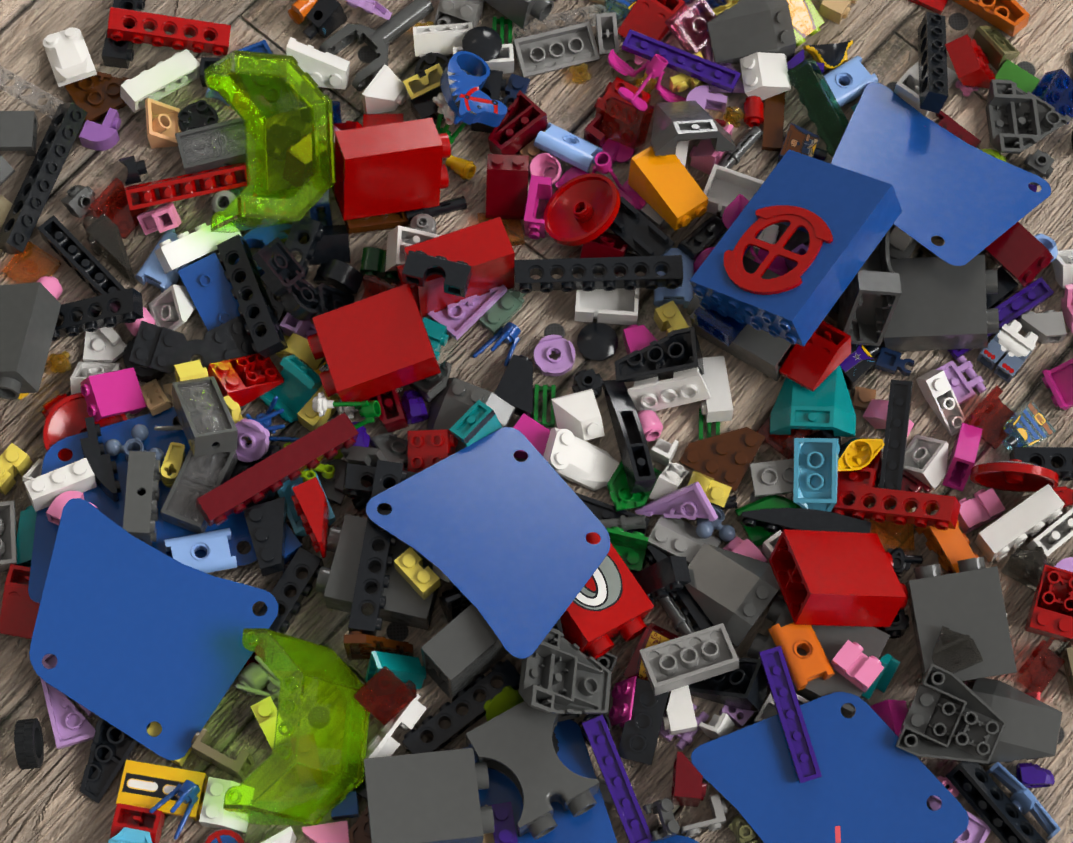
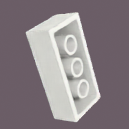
M1047 484L979 532L975 544L990 563L994 560L999 562L1008 555L1007 553L1011 548L1016 550L1021 547L1029 535L1033 538L1039 534L1046 523L1051 525L1056 522L1063 513L1061 510L1065 504L1052 487Z

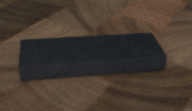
M713 214L683 239L677 248L694 260L703 250L707 249L726 233L728 229L724 225L723 220Z

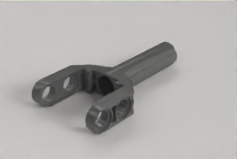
M414 0L377 29L360 24H347L324 41L319 51L336 55L356 39H358L360 45L365 42L375 52L376 59L359 71L352 81V86L357 91H362L367 88L384 64L388 66L389 44L434 10L430 0Z

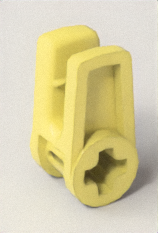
M171 442L161 466V479L166 487L172 488L185 461L184 444Z

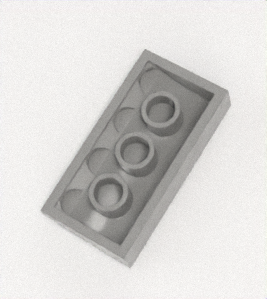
M590 22L513 40L514 52L524 78L600 60Z
M723 623L639 650L655 696L739 669L738 656Z

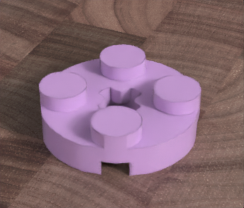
M548 335L539 341L534 349V363L543 375L561 376L573 368L575 348L569 340L567 341L560 335ZM553 351L556 354H560L556 360L549 357Z
M244 418L237 422L235 425L238 430L237 450L235 451L238 460L252 462L263 457L269 449L270 432L268 429L252 419ZM244 437H250L252 443L247 445V440Z

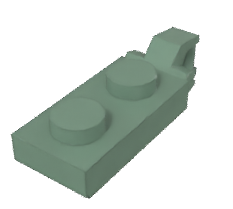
M509 289L479 319V323L495 335L522 308L524 303L523 297L527 293L515 292V290Z

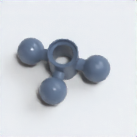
M142 424L135 425L131 430L133 439L126 441L124 446L117 439L108 440L105 444L106 453H110V456L124 453L128 462L129 451L134 449L147 451L144 450L141 441L148 437V428ZM154 447L149 450V452H156V460H160V463L163 461L164 452L160 448Z
M712 505L718 515L715 521H709V519L704 518L697 519L696 533L701 538H709L715 528L719 531V537L722 541L730 542L736 536V531L731 525L721 524L725 520V514L715 505Z

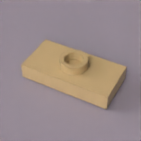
M157 379L140 386L146 406L152 416L172 407Z

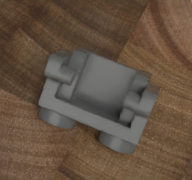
M669 798L657 800L654 803L643 806L646 814H651L652 809L653 814H659L663 829L659 831V834L657 830L652 831L653 841L663 840L676 836L681 830L680 825L674 818L672 811L674 805Z

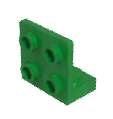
M619 527L606 528L611 544L629 570L633 573L641 571L649 538L645 537L641 532H624Z

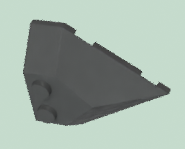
M992 79L990 81L986 116L990 145L999 153L1020 154L1073 118L1068 115H1061L1055 111V107L1029 91L1027 93L1016 87L1017 84L1011 80Z

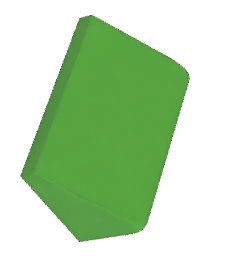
M1009 60L1003 63L995 75L997 80H1011L1017 84L1016 87L1026 93L1028 91L1033 93L1040 81Z

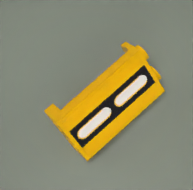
M126 760L116 805L121 803L151 809L172 792L178 784L182 785L185 780H190L200 788V792L197 794L199 799L194 804L188 818L199 821L208 776L203 772ZM175 795L157 810L162 811L164 814L183 817L190 802L188 804L182 803L174 813H171V808L178 800Z

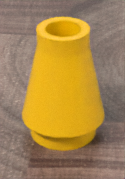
M451 155L445 163L463 180H470L476 173L477 167L473 161Z

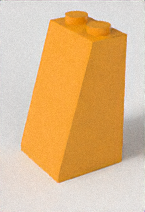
M652 146L631 158L628 185L675 231L687 226L693 219L701 217L706 213L709 198L675 154L655 156Z

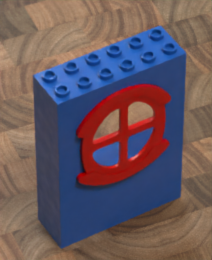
M788 150L690 279L693 291L700 300V305L706 310L712 309L724 317L729 316L741 324H749L756 330H764L773 337L779 336L791 344L796 343L804 347L902 213L893 185ZM776 223L789 226L775 244L757 239L768 226ZM797 229L809 233V248L804 255L784 249V246ZM751 246L768 251L769 254L757 270L750 274L744 269L743 256ZM778 256L798 263L794 269L782 276L772 279L761 278Z

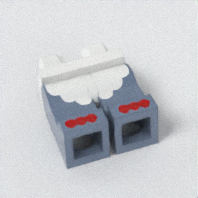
M1015 319L1008 325L1004 324L999 333L988 343V348H983L976 359L991 371L997 365L994 373L1007 383H1010L1031 355L1038 336L1030 331L1025 337L1018 332L1021 330L1022 325Z

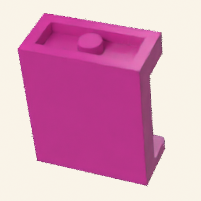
M531 175L524 215L525 236L531 239L545 238L546 235L545 220L536 219L539 199L550 200L552 197V178Z
M1072 358L1051 370L1045 369L1042 371L1045 376L1042 380L1047 389L1050 388L1053 393L1051 396L1053 403L1056 407H1060L1063 410L1073 407Z
M134 367L88 376L81 382L80 389L87 403V412L90 417H94V422H98L102 418L129 412L131 415L136 414L147 407Z

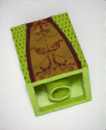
M787 0L796 39V47L806 41L805 37L807 35L813 36L821 30L819 26L825 23L810 0Z

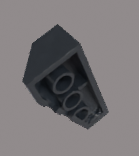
M695 327L673 330L667 334L668 336L658 341L654 340L649 346L639 351L636 350L615 361L617 383L639 381L657 376L659 380L671 379L674 372L698 367L700 374L703 375V358Z
M454 589L447 590L439 597V602L448 624L472 604L459 589L455 591Z
M746 657L739 658V669L688 685L691 696L742 710L760 712L768 692L766 675L761 659Z
M99 718L96 724V732L91 744L88 764L86 765L80 787V792L96 803H100L125 767L126 760L131 758L140 745L139 742L102 718Z

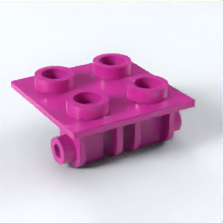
M636 676L615 683L613 687V704L609 711L611 727L620 724V727L624 728L625 722L631 720Z

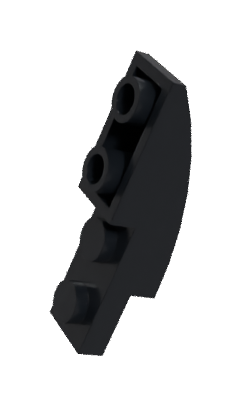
M94 417L85 418L88 438L80 439L84 458H87L95 475L96 483L102 491L114 502L119 501L117 493L122 492L119 480L114 479V474L118 473L116 461H111L110 453L105 454L103 443H98L97 437L102 436L100 425L95 424Z

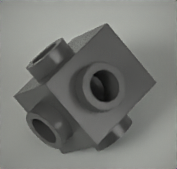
M1037 149L1034 155L1029 154L1023 164L1026 165L1024 170L1043 179H1048L1054 170L1052 165L1055 160L1048 153Z
M82 185L71 187L67 191V195L61 200L69 212L78 218L91 213L95 208L94 206L98 203L94 197L96 195L89 186L85 187Z

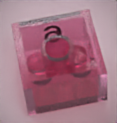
M690 0L667 19L665 24L684 51L696 54L710 42L706 23L715 18L716 14L706 0Z

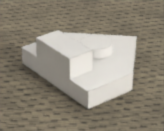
M103 327L95 332H86L83 361L114 363L123 356L127 345L113 328Z

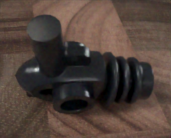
M900 547L895 549L888 548L887 550L892 555L893 569L898 579L901 578L900 575L903 574L904 570L908 571L911 564H922V555H905Z

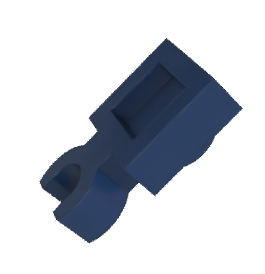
M511 74L505 89L507 96L504 98V105L506 107L509 102L515 101L519 90L526 95L530 79Z
M882 347L874 368L891 374H895L896 370H899L902 375L910 376L911 371L907 370L905 365L913 367L914 361L912 359L902 360L900 359L902 353Z

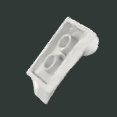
M71 27L54 34H49L44 38L43 46L58 87L97 75L80 29Z
M556 427L551 428L543 457L561 477L592 491H597L607 486L619 462L607 451L574 436L570 430H560Z

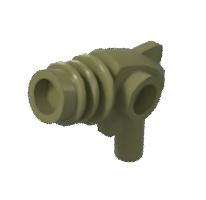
M735 816L733 822L728 827L734 833L737 842H758V839L753 841L757 834L744 817Z

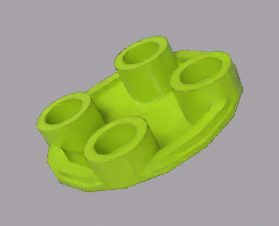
M506 686L493 699L487 700L484 704L487 721L523 702L524 699L518 693V690L513 689L511 686Z

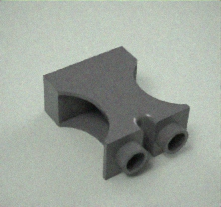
M890 229L839 298L837 329L851 336V344L880 346L902 294L899 273L893 271L890 261Z
M525 701L467 732L466 745L468 748H473L476 762H487V768L504 774L515 784L523 801V811L517 824V834L521 837L530 832L533 839L536 840L547 835L558 826L553 818L554 809L551 806L552 802H559L565 811L570 810L573 817L580 816L597 804L593 795L598 793L599 781L598 779L586 778L572 772L558 758L552 741L553 732L558 722V714H548L529 707Z

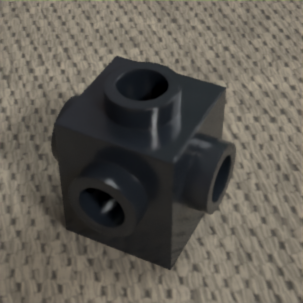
M593 368L588 371L585 369L575 375L572 390L576 393L592 389L595 399H597L602 393V385L604 383L600 374H595Z
M904 609L898 611L895 617L896 622H892L890 627H877V629L889 634V639L903 636L907 628H909L908 614L905 615Z

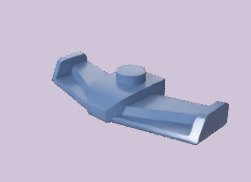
M996 762L986 772L988 775L992 773L1013 793L1009 799L1023 815L1030 811L1048 834L1046 837L1048 841L1061 830L1031 791L999 762Z

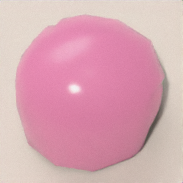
M549 153L537 154L529 165L531 175L552 178V184L560 179L562 173L561 163Z

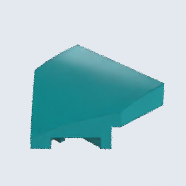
M886 654L880 659L884 669L869 689L862 693L863 697L870 699L876 689L885 693L900 664V661L893 658L890 654Z

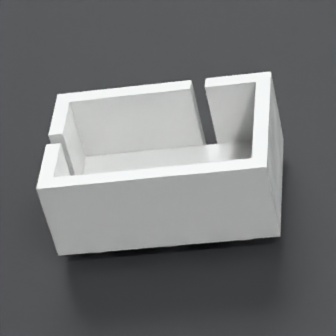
M714 164L703 191L709 198L706 212L716 215L718 211L722 217L726 207L739 194L750 201L764 181Z
M594 274L595 277H603V275ZM619 288L613 291L595 289L589 292L577 290L574 321L593 322V319H597V323L637 325L639 288L635 290Z

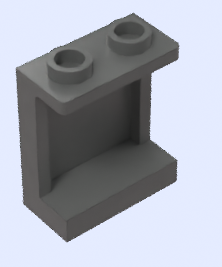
M0 111V151H26L27 156H36L38 119L34 111Z

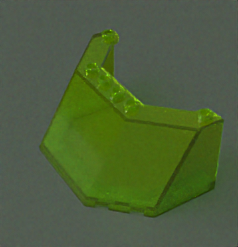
M234 50L204 69L207 87L217 91L244 120L247 186L223 211L212 215L211 232L234 233L298 222L323 197V194L336 183L332 100L327 94L324 95L317 87L318 84L307 72L304 73L297 65L298 62L293 56Z
M244 628L243 646L249 651L256 652L281 682L273 754L239 786H232L226 791L223 809L250 824L317 825L330 810L337 807L346 798V795L354 788H357L364 780V759L366 758L371 692L333 649L265 628Z

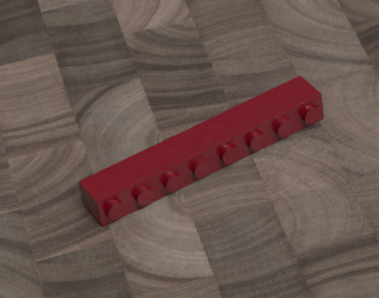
M344 412L197 498L196 506L209 526L216 524V526L220 525L233 512L238 514L245 510V505L250 502L257 503L265 497L264 494L267 492H275L282 488V483L287 480L294 481L302 475L301 472L304 470H313L320 465L319 461L325 458L327 460L333 458L338 454V450L343 447L345 449L350 448L356 443L359 433Z

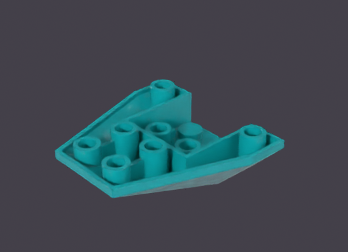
M839 365L813 392L786 377L771 411L770 434L791 435V429L834 430V436L855 437L856 414L841 366Z

